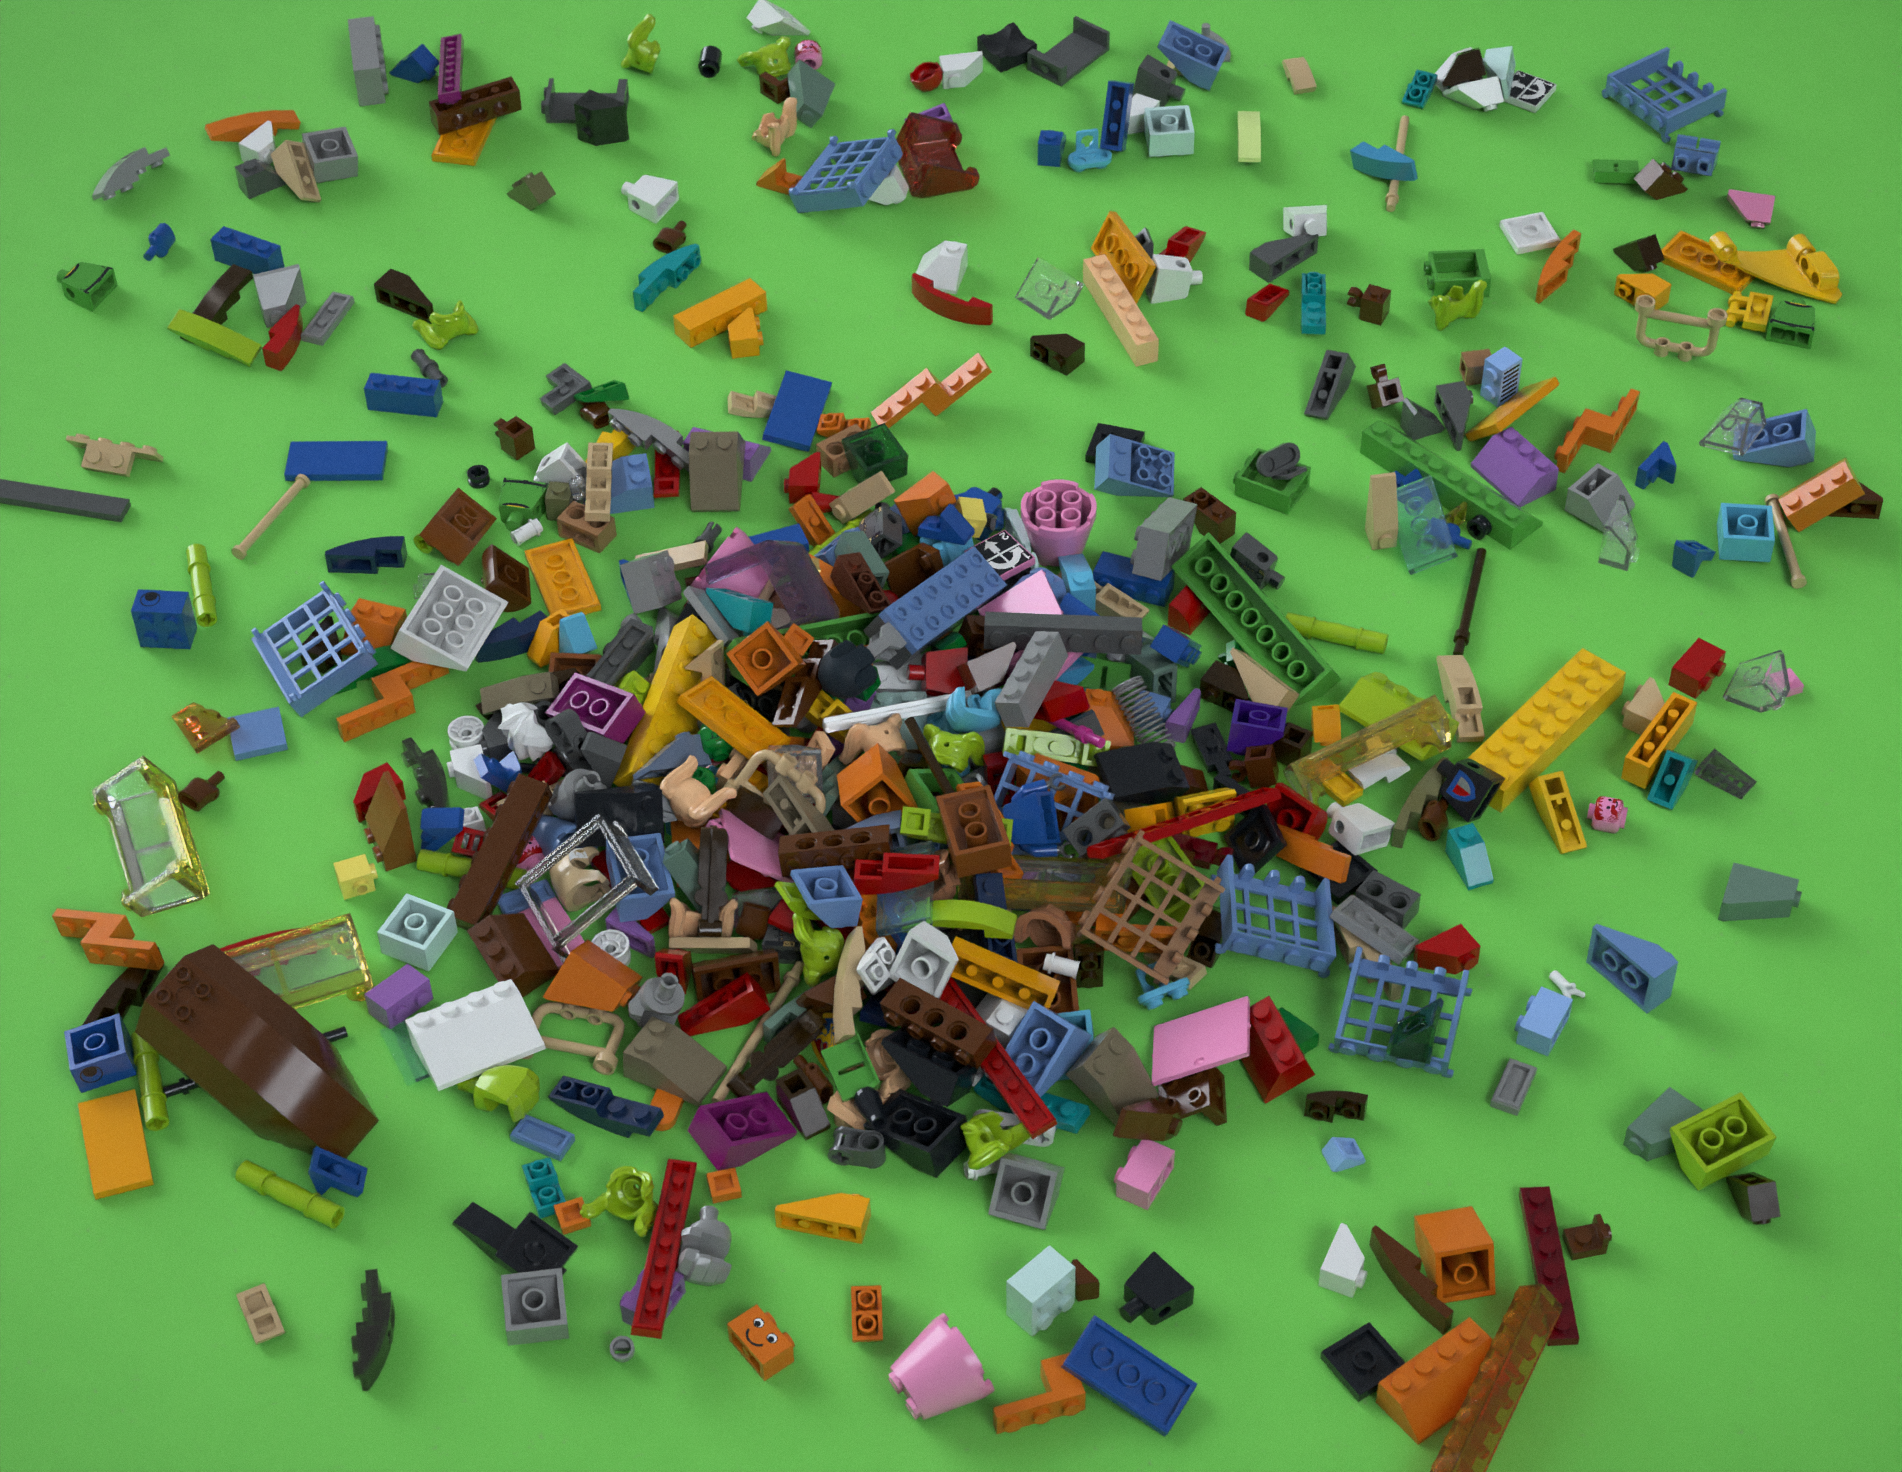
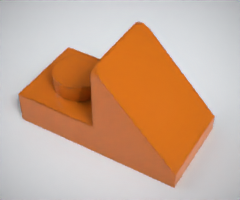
M783 158L768 168L756 183L759 187L789 195V189L795 187L803 176L786 172V159Z
M811 494L804 496L789 508L797 523L800 524L809 544L813 547L821 545L830 536L835 534V531Z

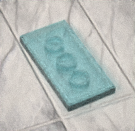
M1429 475L1398 487V540L1410 575L1458 557L1432 476Z
M931 840L893 849V853L934 855L935 847ZM934 881L904 891L877 894L876 932L878 936L882 937L908 931L923 921L933 925Z

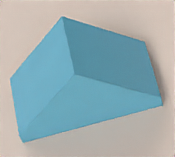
M583 612L560 619L559 653L588 654L597 649Z

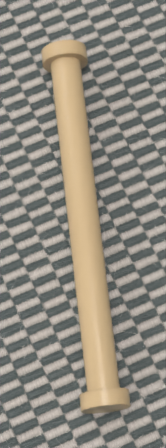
M298 474L295 478L296 482L239 545H235L232 548V554L237 559L243 560L247 556V551L296 495L303 488L309 486L310 480L306 475Z
M1770 494L1764 501L1766 505L1772 506L1773 521L1792 577L1790 580L1793 588L1799 589L1804 587L1807 581L1799 568L1779 506V496L1777 494Z

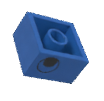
M138 589L131 614L140 647L191 649L197 624L189 592Z
M119 1013L64 1031L70 1072L81 1093L137 1075L133 1060L131 1037Z

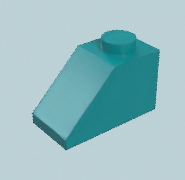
M1667 750L1647 800L1673 810L1688 786L1698 760L1673 750Z
M1471 823L1448 830L1445 852L1467 889L1471 890L1492 884L1494 879L1485 842L1474 824Z

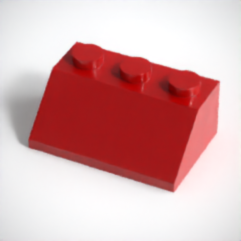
M1267 996L1250 1006V1053L1248 1057L1241 1060L1266 1104L1313 1077L1315 1073L1271 997Z

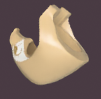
M587 846L571 849L557 857L550 866L551 884L557 897L569 912L578 911L602 898L610 901L614 897L613 890L608 886L610 882L599 870L584 869L591 864L592 859L596 855L600 854L595 847ZM596 880L599 882L598 884H596V885H594V886H585V885H584V884H587V883H590V882H593V881H596Z

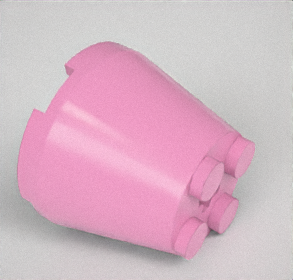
M1061 479L1041 482L1040 487L1035 488L1031 492H1026L1021 500V518L1039 564L1042 566H1059L1058 556L1083 553L1097 514V504L1094 495L1079 488L1076 482Z
M736 527L690 586L702 589L705 592L706 588H727L758 598L774 569L747 534L739 527Z
M945 1313L940 1314L927 1325L890 1367L891 1373L888 1374V1380L896 1393L899 1394L903 1391L907 1400L905 1401L907 1404L905 1406L915 1420L919 1417L923 1420L984 1399L995 1391L989 1378L986 1381L983 1380V1374L985 1373L981 1367L983 1365L959 1329L954 1326L952 1328L948 1327L947 1321L949 1318Z

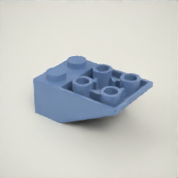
M1109 434L1096 446L1094 490L1116 496L1173 497L1175 452Z

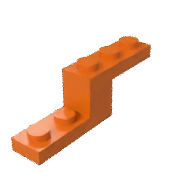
M979 353L974 355L942 382L926 368L870 413L884 432L920 403H923L937 416L992 373V371Z
M1630 389L1626 397L1622 396L1618 410L1613 411L1611 416L1587 408L1581 417L1577 416L1573 424V430L1566 433L1563 446L1559 445L1555 452L1554 459L1557 460L1556 466L1559 468V472L1565 473L1583 444L1611 453L1637 410L1640 391Z
M412 661L372 678L374 695L378 701L336 718L340 737L344 742H347L415 713L413 695L410 690L449 674V668Z
M1044 896L1043 905L1053 904V906L1065 910L1069 920L1076 925H1079L1077 923L1086 909L1091 911L1096 903L1090 898ZM1108 899L1103 908L1121 918L1127 909V900ZM1099 913L1092 926H1096L1095 934L1107 941L1118 923ZM1131 924L1143 932L1148 926ZM1155 925L1149 936L1167 946L1177 927ZM1122 927L1112 944L1125 952H1132L1140 936ZM1145 941L1139 952L1163 953V950Z
M59 908L52 915L61 936L83 938L80 944L90 963L160 970L165 963L155 942L132 940L135 934L126 915Z
M1069 1353L1041 1360L1040 1377L1046 1393L993 1407V1425L997 1434L1015 1432L1021 1427L1035 1423L1044 1424L1053 1418L1064 1415L1073 1416L1085 1410L1086 1393L1082 1382L1061 1368Z

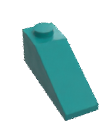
M706 588V594L730 625L735 629L742 630L744 636L751 635L767 621L771 623L773 602L727 588Z

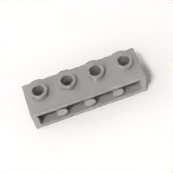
M1035 631L1022 656L1017 661L1014 670L995 701L996 709L999 711L1005 727L1030 726L1068 657L1059 632Z

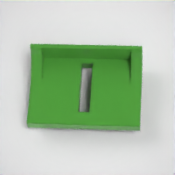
M1593 159L1594 183L1638 184L1634 180V177L1639 173L1637 160Z
M1081 656L1094 664V670L1078 683V686L1112 691L1117 685L1130 679L1131 664ZM1102 668H1107L1105 687L1100 688ZM1129 691L1123 693L1119 697L1128 695Z
M858 1033L845 1042L821 1050V1055L842 1102L854 1099L856 1092L864 1087H873L875 1090L880 1089V1080ZM862 1063L864 1065V1067L858 1068L856 1070L850 1071L842 1075H839L838 1073Z

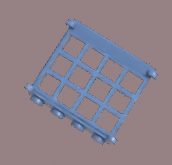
M1668 47L1608 74L1606 89L1602 90L1604 98L1612 97L1659 132L1664 143L1671 140L1668 134L1713 112L1716 117L1722 116L1724 112L1721 109H1724L1727 95L1725 88L1713 93L1714 86L1711 82L1703 85L1702 90L1698 88L1699 75L1695 71L1688 74L1687 79L1682 76L1684 68L1682 61L1673 63L1672 68L1667 65L1670 52ZM1656 72L1665 79L1655 83L1647 76ZM1641 79L1650 86L1639 90L1632 83ZM1671 82L1679 89L1669 93L1661 86ZM1656 90L1663 97L1654 101L1646 93ZM1686 93L1693 100L1684 104L1675 97ZM1670 100L1678 107L1667 111L1659 104Z
M889 129L887 132L888 137L839 142L838 144V137L831 136L828 146L798 184L789 189V196L797 212L805 213L863 207L903 155L901 147L894 136L896 131ZM831 159L835 160V165L832 164ZM856 167H865L861 173L851 174ZM838 169H847L843 175L834 176ZM821 171H830L826 177H822L820 173ZM855 179V181H849L847 186H842L846 180ZM838 181L834 187L824 188L828 182ZM813 183L820 184L817 189L813 190L810 186Z
M324 580L319 583L323 589L320 593L267 628L263 633L260 634L256 627L251 630L255 636L251 640L286 700L300 717L378 665L373 656L376 650L368 640H363L366 634L358 623L354 625L353 622L356 621V618L348 607L344 609L343 606L347 603L339 592L334 594ZM334 611L339 621L323 631L318 621ZM314 625L319 635L303 645L298 635ZM343 626L349 636L333 647L328 636ZM293 639L299 649L283 659L278 649ZM323 640L328 651L312 660L307 651ZM353 642L358 652L342 662L337 652ZM303 655L308 665L292 675L287 664ZM332 656L338 666L322 676L316 666ZM312 670L317 680L301 690L296 680Z
M1020 750L1019 755L1004 751L1003 756L1009 759L994 798L998 809L1004 815L1003 808L1001 807L1008 789L1015 792L1020 789V787L1011 784L1018 765L1031 770L1025 784L1032 783L1036 773L1051 777L1055 773L1062 774V778L1054 780V786L1058 787L1059 783L1062 782L1078 789L1071 808L1054 801L1055 808L1068 813L1062 828L1063 830L1071 824L1074 816L1080 817L1084 814L1077 811L1083 792L1099 797L1101 801L1104 798L1113 801L1115 794L1108 791L1110 786L1095 780L1093 785L1083 781L1085 776L1070 770L1068 775L1058 771L1060 766L1046 760L1042 765L1034 761V755ZM1051 788L1050 791L1053 792L1054 798L1056 791L1053 788ZM1063 831L1059 832L1061 842L1056 843L1057 846H1062L1064 840L1069 841ZM1092 833L1087 834L1085 842L1082 841L1083 846H1087L1092 842ZM1014 844L1015 847L1011 853L1015 861L1036 867L1039 871L1072 885L1080 884L1089 861L1079 855L1074 866L1057 859L1059 854H1057V857H1033L1021 851L1018 844Z
M1227 854L1217 870V875L1212 874L1210 877L1213 881L1216 877L1221 878L1222 880L1219 884L1226 888L1223 893H1220L1222 944H1215V952L1223 954L1226 950L1311 969L1318 971V976L1321 978L1328 977L1330 975L1328 968L1336 958L1333 919L1330 918L1332 914L1330 879L1324 878L1316 891L1310 892L1303 890L1306 886L1305 877L1303 876L1295 877L1290 886L1278 884L1280 881V872L1278 870H1271L1264 880L1253 878L1255 875L1254 865L1245 864L1239 874H1235L1233 855ZM1235 889L1242 891L1243 904L1236 902ZM1249 893L1266 896L1267 909L1250 906ZM1273 898L1290 902L1291 915L1275 912ZM1297 904L1314 908L1315 921L1298 917ZM1236 909L1243 911L1244 924L1237 923ZM1250 913L1267 916L1269 930L1251 926ZM1275 919L1292 922L1293 936L1276 932ZM1299 924L1316 928L1317 941L1301 938Z
M1357 947L1354 961L1349 964L1351 973L1335 1034L1334 1044H1329V1051L1334 1053L1341 1052L1350 1056L1355 1054L1363 1055L1376 1062L1385 1060L1395 1062L1403 1068H1411L1413 1066L1422 1068L1431 1074L1441 1073L1444 1077H1453L1454 1070L1448 1069L1464 997L1471 996L1472 989L1467 988L1469 970H1463L1462 979L1459 980L1446 977V969L1443 967H1435L1434 974L1418 971V963L1415 961H1407L1406 968L1390 965V957L1387 955H1379L1378 962L1362 959L1363 948ZM1358 976L1379 980L1375 998L1354 993ZM1384 982L1405 986L1401 1003L1380 999ZM1411 988L1432 992L1428 1009L1407 1005ZM1437 993L1457 997L1454 1014L1434 1011ZM1352 1000L1373 1004L1369 1021L1348 1017ZM1379 1006L1399 1010L1396 1027L1375 1023ZM1405 1011L1426 1016L1422 1033L1401 1029ZM1432 1017L1452 1021L1448 1039L1428 1035ZM1346 1024L1367 1028L1364 1041L1343 1037ZM1377 1030L1394 1034L1391 1047L1370 1043L1372 1031ZM1399 1036L1420 1040L1418 1053L1397 1049ZM1426 1041L1446 1045L1443 1059L1423 1054Z

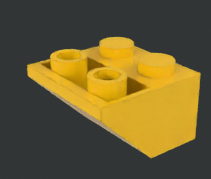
M1225 787L1174 797L1175 816L1177 817L1236 797L1235 789ZM1235 814L1181 832V834L1198 837L1204 834L1232 829L1234 827Z

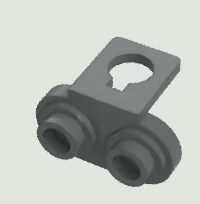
M1290 442L1282 443L1262 453L1256 463L1260 475L1271 477L1275 480H1289L1307 471L1305 466H1295L1300 459V450L1296 444Z

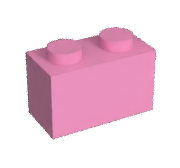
M1141 1140L1138 1146L1134 1145L1129 1152L1127 1164L1124 1168L1120 1167L1114 1177L1116 1197L1148 1210L1174 1169L1175 1150L1152 1140Z

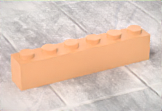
M1106 255L1083 259V282L1135 366L1158 361L1159 339Z

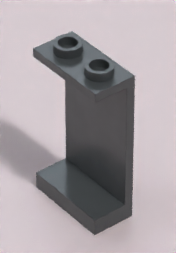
M1075 16L1073 18V32L1045 54L1035 49L1027 52V70L1059 86H1063L1109 50L1110 32Z
M549 78L548 87H544L545 101L541 102V112L546 116V123H576L574 103L585 93H555L554 78ZM619 79L617 93L600 94L625 103L627 114L629 102L628 79Z

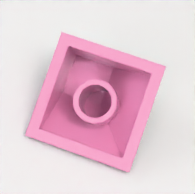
M1729 189L1727 194L1728 202L1747 223H1751V227L1764 229L1765 225H1770L1775 201L1774 195Z

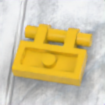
M1734 291L1728 301L1729 309L1726 310L1727 320L1725 325L1732 328L1737 321L1743 322L1742 328L1765 332L1773 295L1750 291L1749 297L1742 296L1740 291Z

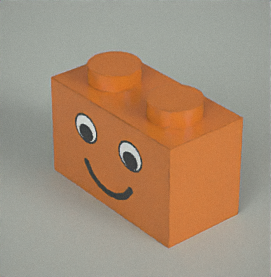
M757 1304L727 1323L729 1341L764 1381L794 1362L793 1348L795 1344L787 1332L782 1333L777 1328L773 1316L769 1312L764 1313Z

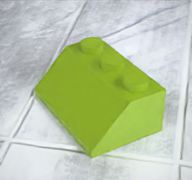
M1742 1092L1678 1123L1669 1130L1680 1168L1698 1191L1769 1155L1777 1138Z

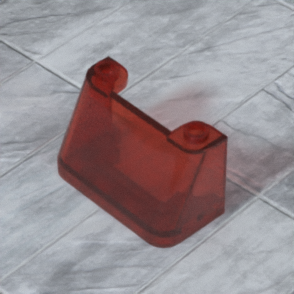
M910 112L896 140L903 153L898 163L909 186L911 195L918 198H927L973 189L978 184L980 175L974 167H968L966 171L962 168L955 151L962 141V134L957 123Z

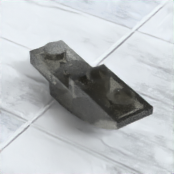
M412 737L403 740L404 752L401 753V757L406 767L411 766L418 786V790L415 793L420 804H425L427 808H451L445 773L434 750L431 749L423 753Z
M378 1269L365 1270L366 1282L361 1283L362 1300L367 1301V1308H362L363 1322L356 1323V1335L351 1336L353 1354L358 1353V1361H353L354 1379H360L363 1391L370 1390L381 1373L390 1352L395 1327V1307L391 1292L382 1293Z

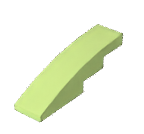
M1238 111V162H1261L1260 111Z

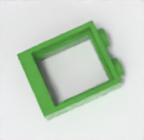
M1484 249L1429 251L1428 261H1424V275H1428L1427 288L1432 291L1433 296H1445L1454 285L1463 287V293L1466 295L1469 293L1472 285L1482 279L1487 282L1484 297H1489L1491 275ZM1474 271L1475 277L1438 279L1437 273Z
M1257 448L1252 456L1249 455L1241 471L1238 470L1234 476L1235 495L1288 515L1310 484L1311 467L1297 463L1295 466H1305L1307 471L1289 480H1284L1288 484L1283 491H1279L1252 481L1258 474L1256 467L1257 459L1262 453L1266 452V450Z
M942 768L952 788L957 792V784H963L964 782L954 768ZM909 769L905 781L918 808L931 809V813H939L937 801L931 792H942L931 770Z

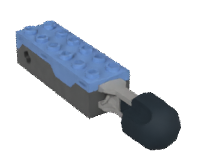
M975 546L885 608L863 630L870 638L868 646L860 644L856 647L851 641L845 640L828 651L823 656L818 668V679L823 690L841 699H848L862 693L872 686L878 677L877 671L872 665L875 660L889 661L896 670L900 669L961 625L966 615L976 614L978 609L991 602L1007 584Z

